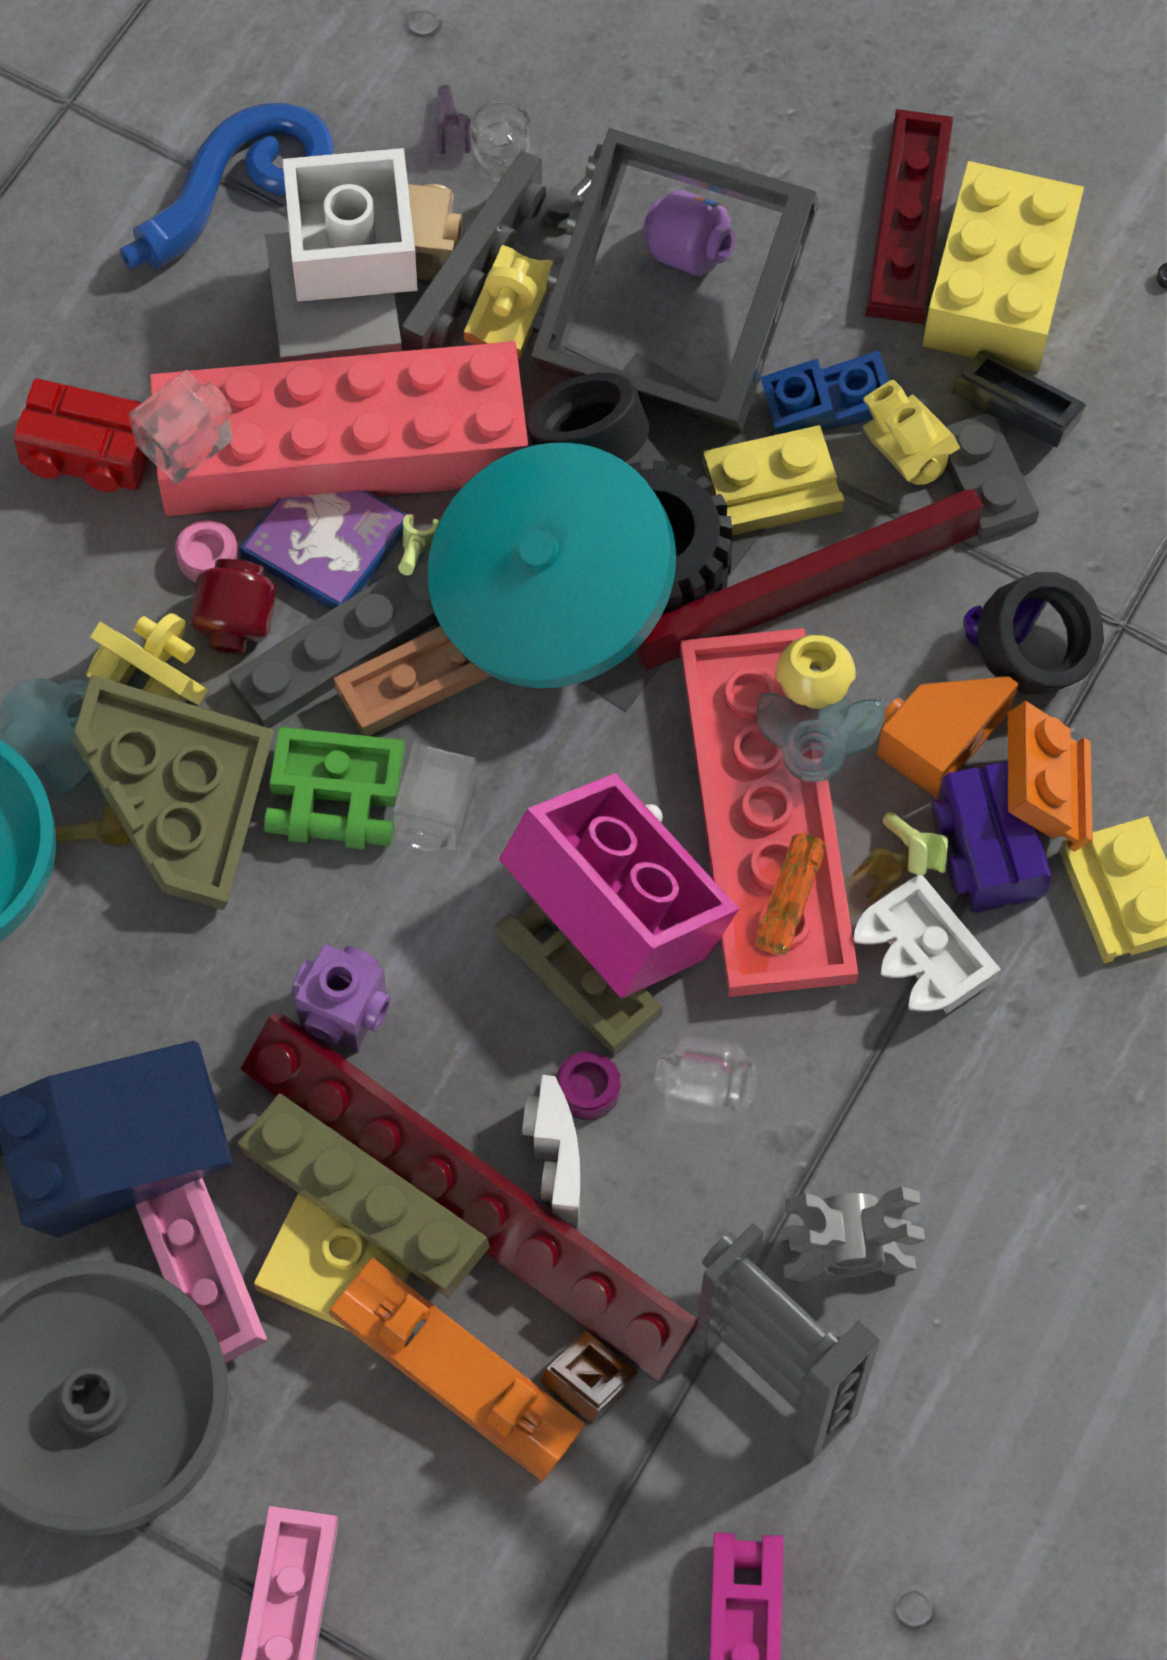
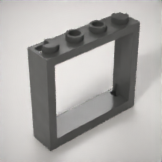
M609 128L603 145L597 143L593 157L589 156L585 175L591 181L584 201L577 199L571 208L566 226V234L572 237L565 257L557 256L551 266L547 280V291L552 292L545 315L537 313L532 322L533 333L528 348L533 349L531 357L539 368L569 378L597 372L617 373L631 380L639 399L742 432L820 206L816 191ZM627 165L782 213L718 401L564 353Z

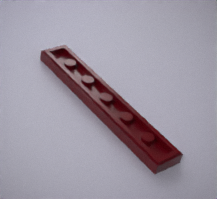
M974 488L971 490L966 489L663 613L652 632L637 648V654L647 671L680 658L681 640L736 635L974 537L978 533L984 505Z

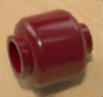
M217 559L213 568L199 573L196 581L190 622L195 631L209 637L208 648L225 653L243 654L245 653L246 644L258 643L267 638L271 628L276 586L270 579L263 576L264 568L262 566L237 559Z

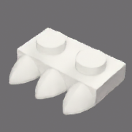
M916 875L871 905L858 920L854 931V943L875 945L888 942L891 945L882 962L881 976L904 978L915 975L918 978L909 998V1010L930 1012L943 1009L946 1013H949L996 981L1001 971L999 966L923 875Z

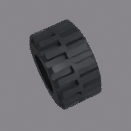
M653 460L652 469H642L640 462L628 464L645 479L660 500L668 515L673 534L688 545L687 549L676 557L673 587L663 613L726 588L728 574H731L732 521L731 516H727V503L722 494L713 496V483L705 476L694 481L692 479V469L681 464L676 471L667 470V461Z

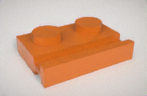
M1024 701L1008 712V812L1052 839L1063 836L1067 839L1068 848L1075 852L1093 841L1091 741L1086 738L1075 741L1071 738V729L1060 720L1049 716L1029 702Z

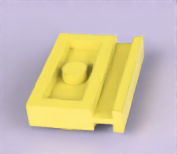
M820 425L703 451L702 463L707 479L713 483V496L722 494L727 503V516H731L732 536L843 512L844 497L842 492L839 491L836 482L837 476Z
M1149 816L1093 832V841L1075 852L1068 848L1067 840L1062 841L1059 853L1104 964L1112 962L1115 957L1130 953L1132 956L1166 946L1167 860Z

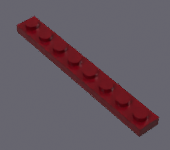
M279 1012L267 1019L240 1070L276 1097L279 1093L485 1235L490 1245L485 1253L654 1379L659 1381L669 1373L697 1328V1319L288 1016Z

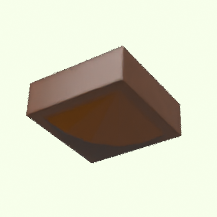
M585 1331L546 1368L540 1382L593 1424L632 1386L638 1372L589 1332Z

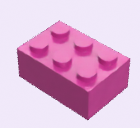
M616 773L527 808L499 858V861L621 999L708 959L739 910L733 901Z

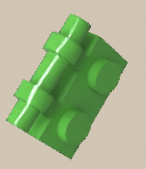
M279 727L270 778L271 794L293 796L291 810L267 808L264 832L288 835L289 842L309 844L310 838L345 841L346 848L365 850L367 844L391 846L394 834V821L370 819L372 805L397 808L405 756L404 740ZM315 799L349 802L348 816L313 813Z

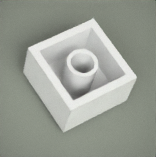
M404 148L283 159L297 302L418 291L415 244Z

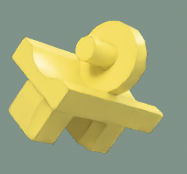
M502 245L464 330V341L475 345L516 341L517 356L521 359L533 332L532 322L537 313H541L549 295L547 280L554 261L531 259L521 255L513 248Z
M895 380L888 381L866 395L863 400L874 419L862 427L869 440L891 462L898 472L908 482L915 485L928 484L942 475L948 465L949 454L960 449L954 435L914 394L907 397L902 387Z
M174 613L166 615L157 624L146 616L138 620L134 631L147 639L144 648L102 622L98 623L90 638L101 645L94 654L87 670L86 676L89 678L91 675L126 685L138 668L151 676L143 688L147 692L184 703L188 699L199 705L208 691L207 688L166 663L173 656L186 664L195 652L194 647L182 640L186 630L185 620Z

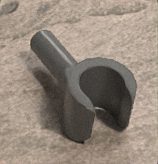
M585 176L577 186L573 187L570 193L550 188L543 202V207L547 210L542 218V222L566 229L571 208L577 199L584 201L591 179Z

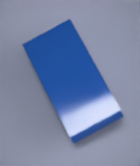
M879 350L824 369L821 368L819 360L816 358L761 377L777 433H787L820 425L821 430L872 420L874 418L863 399L866 395L889 381Z

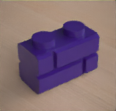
M1008 761L985 765L982 769L971 768L951 772L944 776L937 799L932 800L931 809L937 833L945 836L949 835L955 855L948 857V869L955 893L961 894L966 892L971 912L974 911L975 913L1002 908L1006 904L1016 905L1040 900L1045 896L1052 875L1038 830L1008 812Z

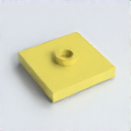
M298 1193L254 1282L255 1291L346 1329L329 1315V1310L371 1257L404 1282H406L410 1271Z

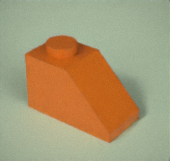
M1010 677L920 684L905 702L900 698H896L879 719L877 729L881 731L877 756L937 799L943 777L948 773L961 771L1008 716V712L1013 707L1018 683Z

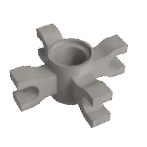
M901 1186L885 1193L879 1202L876 1196L865 1193L840 1194L823 1200L816 1195L803 1193L785 1200L786 1213L797 1214L803 1220L805 1227L791 1225L780 1229L781 1242L790 1244V1250L801 1252L800 1258L795 1263L783 1266L784 1278L805 1282L816 1278L823 1270L829 1275L841 1277L861 1276L879 1270L886 1274L898 1276L916 1269L915 1257L904 1255L898 1248L897 1243L914 1245L925 1241L924 1228L911 1225L910 1220L902 1218L904 1211L908 1207L921 1204L920 1191Z

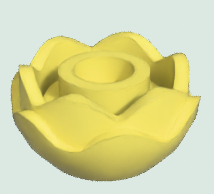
M807 635L796 639L783 650L777 662L775 677L776 681L781 683L785 695L793 702L806 705L812 709H822L843 699L848 692L850 684L855 680L856 671L851 654L837 640L824 635ZM812 668H818V669H821V670H819V671H813V670H811V669H812Z

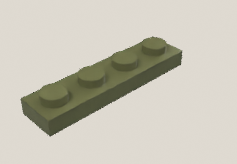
M280 1093L238 1142L242 1154L344 1226L355 1231L364 1240L448 1299L490 1247L485 1235Z

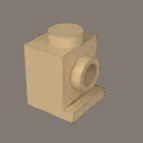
M408 184L417 279L433 281L461 239L462 214L453 213L454 194L451 189L439 184H426L424 186Z

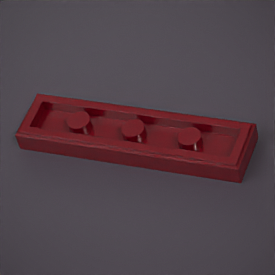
M896 109L865 316L924 324L954 118L952 116Z

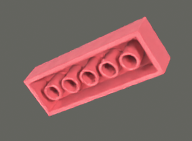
M516 341L150 374L157 475L165 517L272 507L277 499L340 492L366 490L376 497L459 490L489 464L505 455L528 447Z

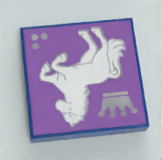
M366 490L277 499L242 544L240 553L244 559L262 566L268 573L332 610L361 592L403 536V518L407 514Z

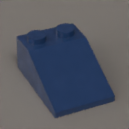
M194 1040L47 1076L0 1097V1143L21 1223L24 1226L57 1238L234 1165L200 1044Z

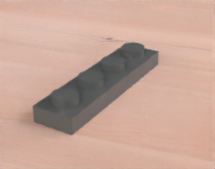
M523 150L519 152L401 326L403 351L449 346L457 329L458 317L466 305L471 307L476 305L484 287L487 274L493 267L501 246L514 247L517 239V229L526 217L533 219L544 202L546 187L542 185V159Z

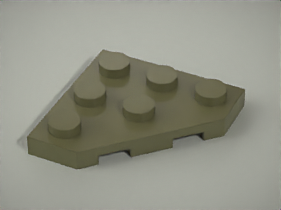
M91 675L72 736L74 746L161 892L224 910L231 893L274 730Z

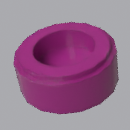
M594 1051L579 1052L569 1056L560 1065L556 1079L565 1095L573 1117L582 1120H596L607 1115L616 1106L621 1090L620 1073L615 1063L607 1056Z

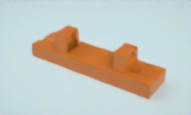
M371 1257L329 1310V1315L541 1482L546 1479L586 1426L577 1416L373 1257ZM423 1320L425 1324L405 1347L413 1329Z

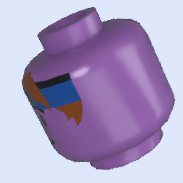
M677 190L668 194L665 198L658 199L649 209L644 221L643 236L645 241L648 242V249L653 259L693 276L707 274L718 263H724L729 258L734 247L735 233L731 230V218L726 207L718 202L685 190Z

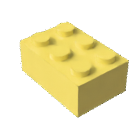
M968 161L929 306L922 346L974 358L981 350H984L1019 369L1039 373L1084 187Z

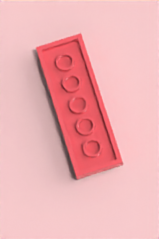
M804 628L681 640L680 657L711 877L739 908L720 939L728 997L857 984L858 967L817 709L797 704L785 695L781 683H778L775 677L776 666L781 653L793 641L805 636Z

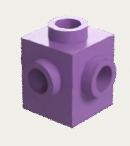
M326 943L315 962L307 959L296 975L291 994L295 996L301 1027L322 1042L331 1045L340 1044L356 1052H359L369 1031L376 1032L391 1002V996L386 993L384 969L379 967V963L374 957L355 947L348 946L342 951Z

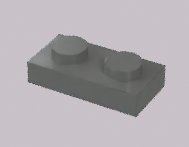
M988 412L945 426L954 435L960 446V449L949 454L948 465L946 466L958 493L974 488L984 505L977 533L979 540L982 541L1036 523L1039 509L995 416Z

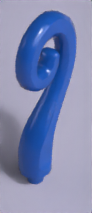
M289 103L259 104L243 109L225 119L210 133L201 145L177 199L166 209L133 228L135 241L119 249L125 265L132 270L148 262L154 269H158L175 260L192 247L205 230L226 165L244 145L262 136L284 134L302 143L306 152L305 157L334 154L333 139L326 124L318 115L310 110ZM272 136L263 137L255 142L246 154L245 165L247 173L253 183L262 190L286 196L284 170L272 164L278 156L279 142Z

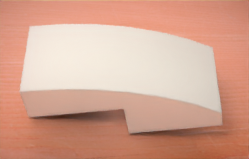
M542 1075L539 1097L527 1096L522 1135L534 1136V1159L548 1160L544 1164L540 1201L552 1202V1212L570 1226L578 1228L580 1158L577 1135L569 1106L556 1077Z

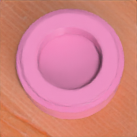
M201 520L188 525L179 534L175 545L178 566L181 572L193 582L197 581L200 572L213 568L217 559L238 560L239 558L237 542L233 532L226 525L214 520Z

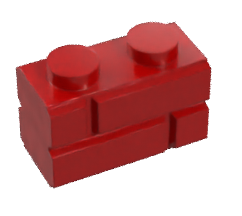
M36 378L33 380L26 399V408L22 410L14 432V443L20 464L25 465L33 474L47 479H55L60 474L83 478L89 486L103 492H115L119 487L136 491L140 487L147 459L150 458L155 444L153 405Z

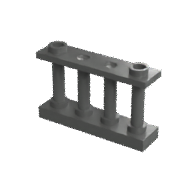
M752 1223L738 1238L731 1232L723 1236L710 1249L702 1261V1264L707 1269L703 1274L699 1312L696 1318L697 1328L694 1352L704 1360L722 1341L796 1410L793 1417L797 1420L792 1444L812 1462L858 1415L880 1340L859 1320L843 1336L836 1329L828 1333L758 1268L764 1232Z

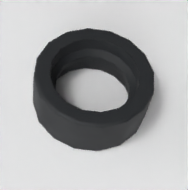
M600 372L577 376L556 385L536 401L529 410L526 421V428L534 446L548 443L582 444L608 452L624 462L636 455L647 441L650 427L638 393L631 380L617 373ZM597 422V423L592 424V425H590V426H588V427H585V428H583V429H579V428H581V427H583V426H586V425H588V424H590V423Z
M1035 572L998 588L984 604L977 625L979 650L988 670L996 678L1010 677L1018 683L1017 692L1024 695H1045L1083 680L1098 663L1104 643L1103 620L1094 598L1078 581L1058 572ZM1029 598H1040L1049 602L1060 614L1067 629L1068 647L1064 660L1059 666L1052 669H1039L1033 666L1021 654L1014 639L1013 619L1016 609L1021 602Z

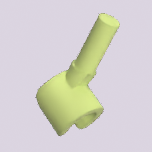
M405 515L403 518L402 541L405 552L398 567L400 573L403 575H411L413 573L419 555L431 548L432 539L439 520L434 519L432 527L428 530L418 531L413 529L414 515Z
M889 812L883 817V824L909 847L908 871L910 873L925 875L927 868L946 873L948 839L945 835L920 833L918 830L910 827L894 812Z

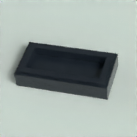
M981 350L960 372L951 393L1056 448L1078 424L1086 407L1084 402L984 350Z

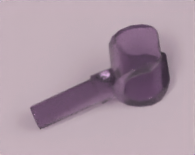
M441 85L437 90L442 113L436 119V151L444 155L446 146L453 144L463 146L465 153H469L471 151V118L465 114L458 113L455 108L451 87Z

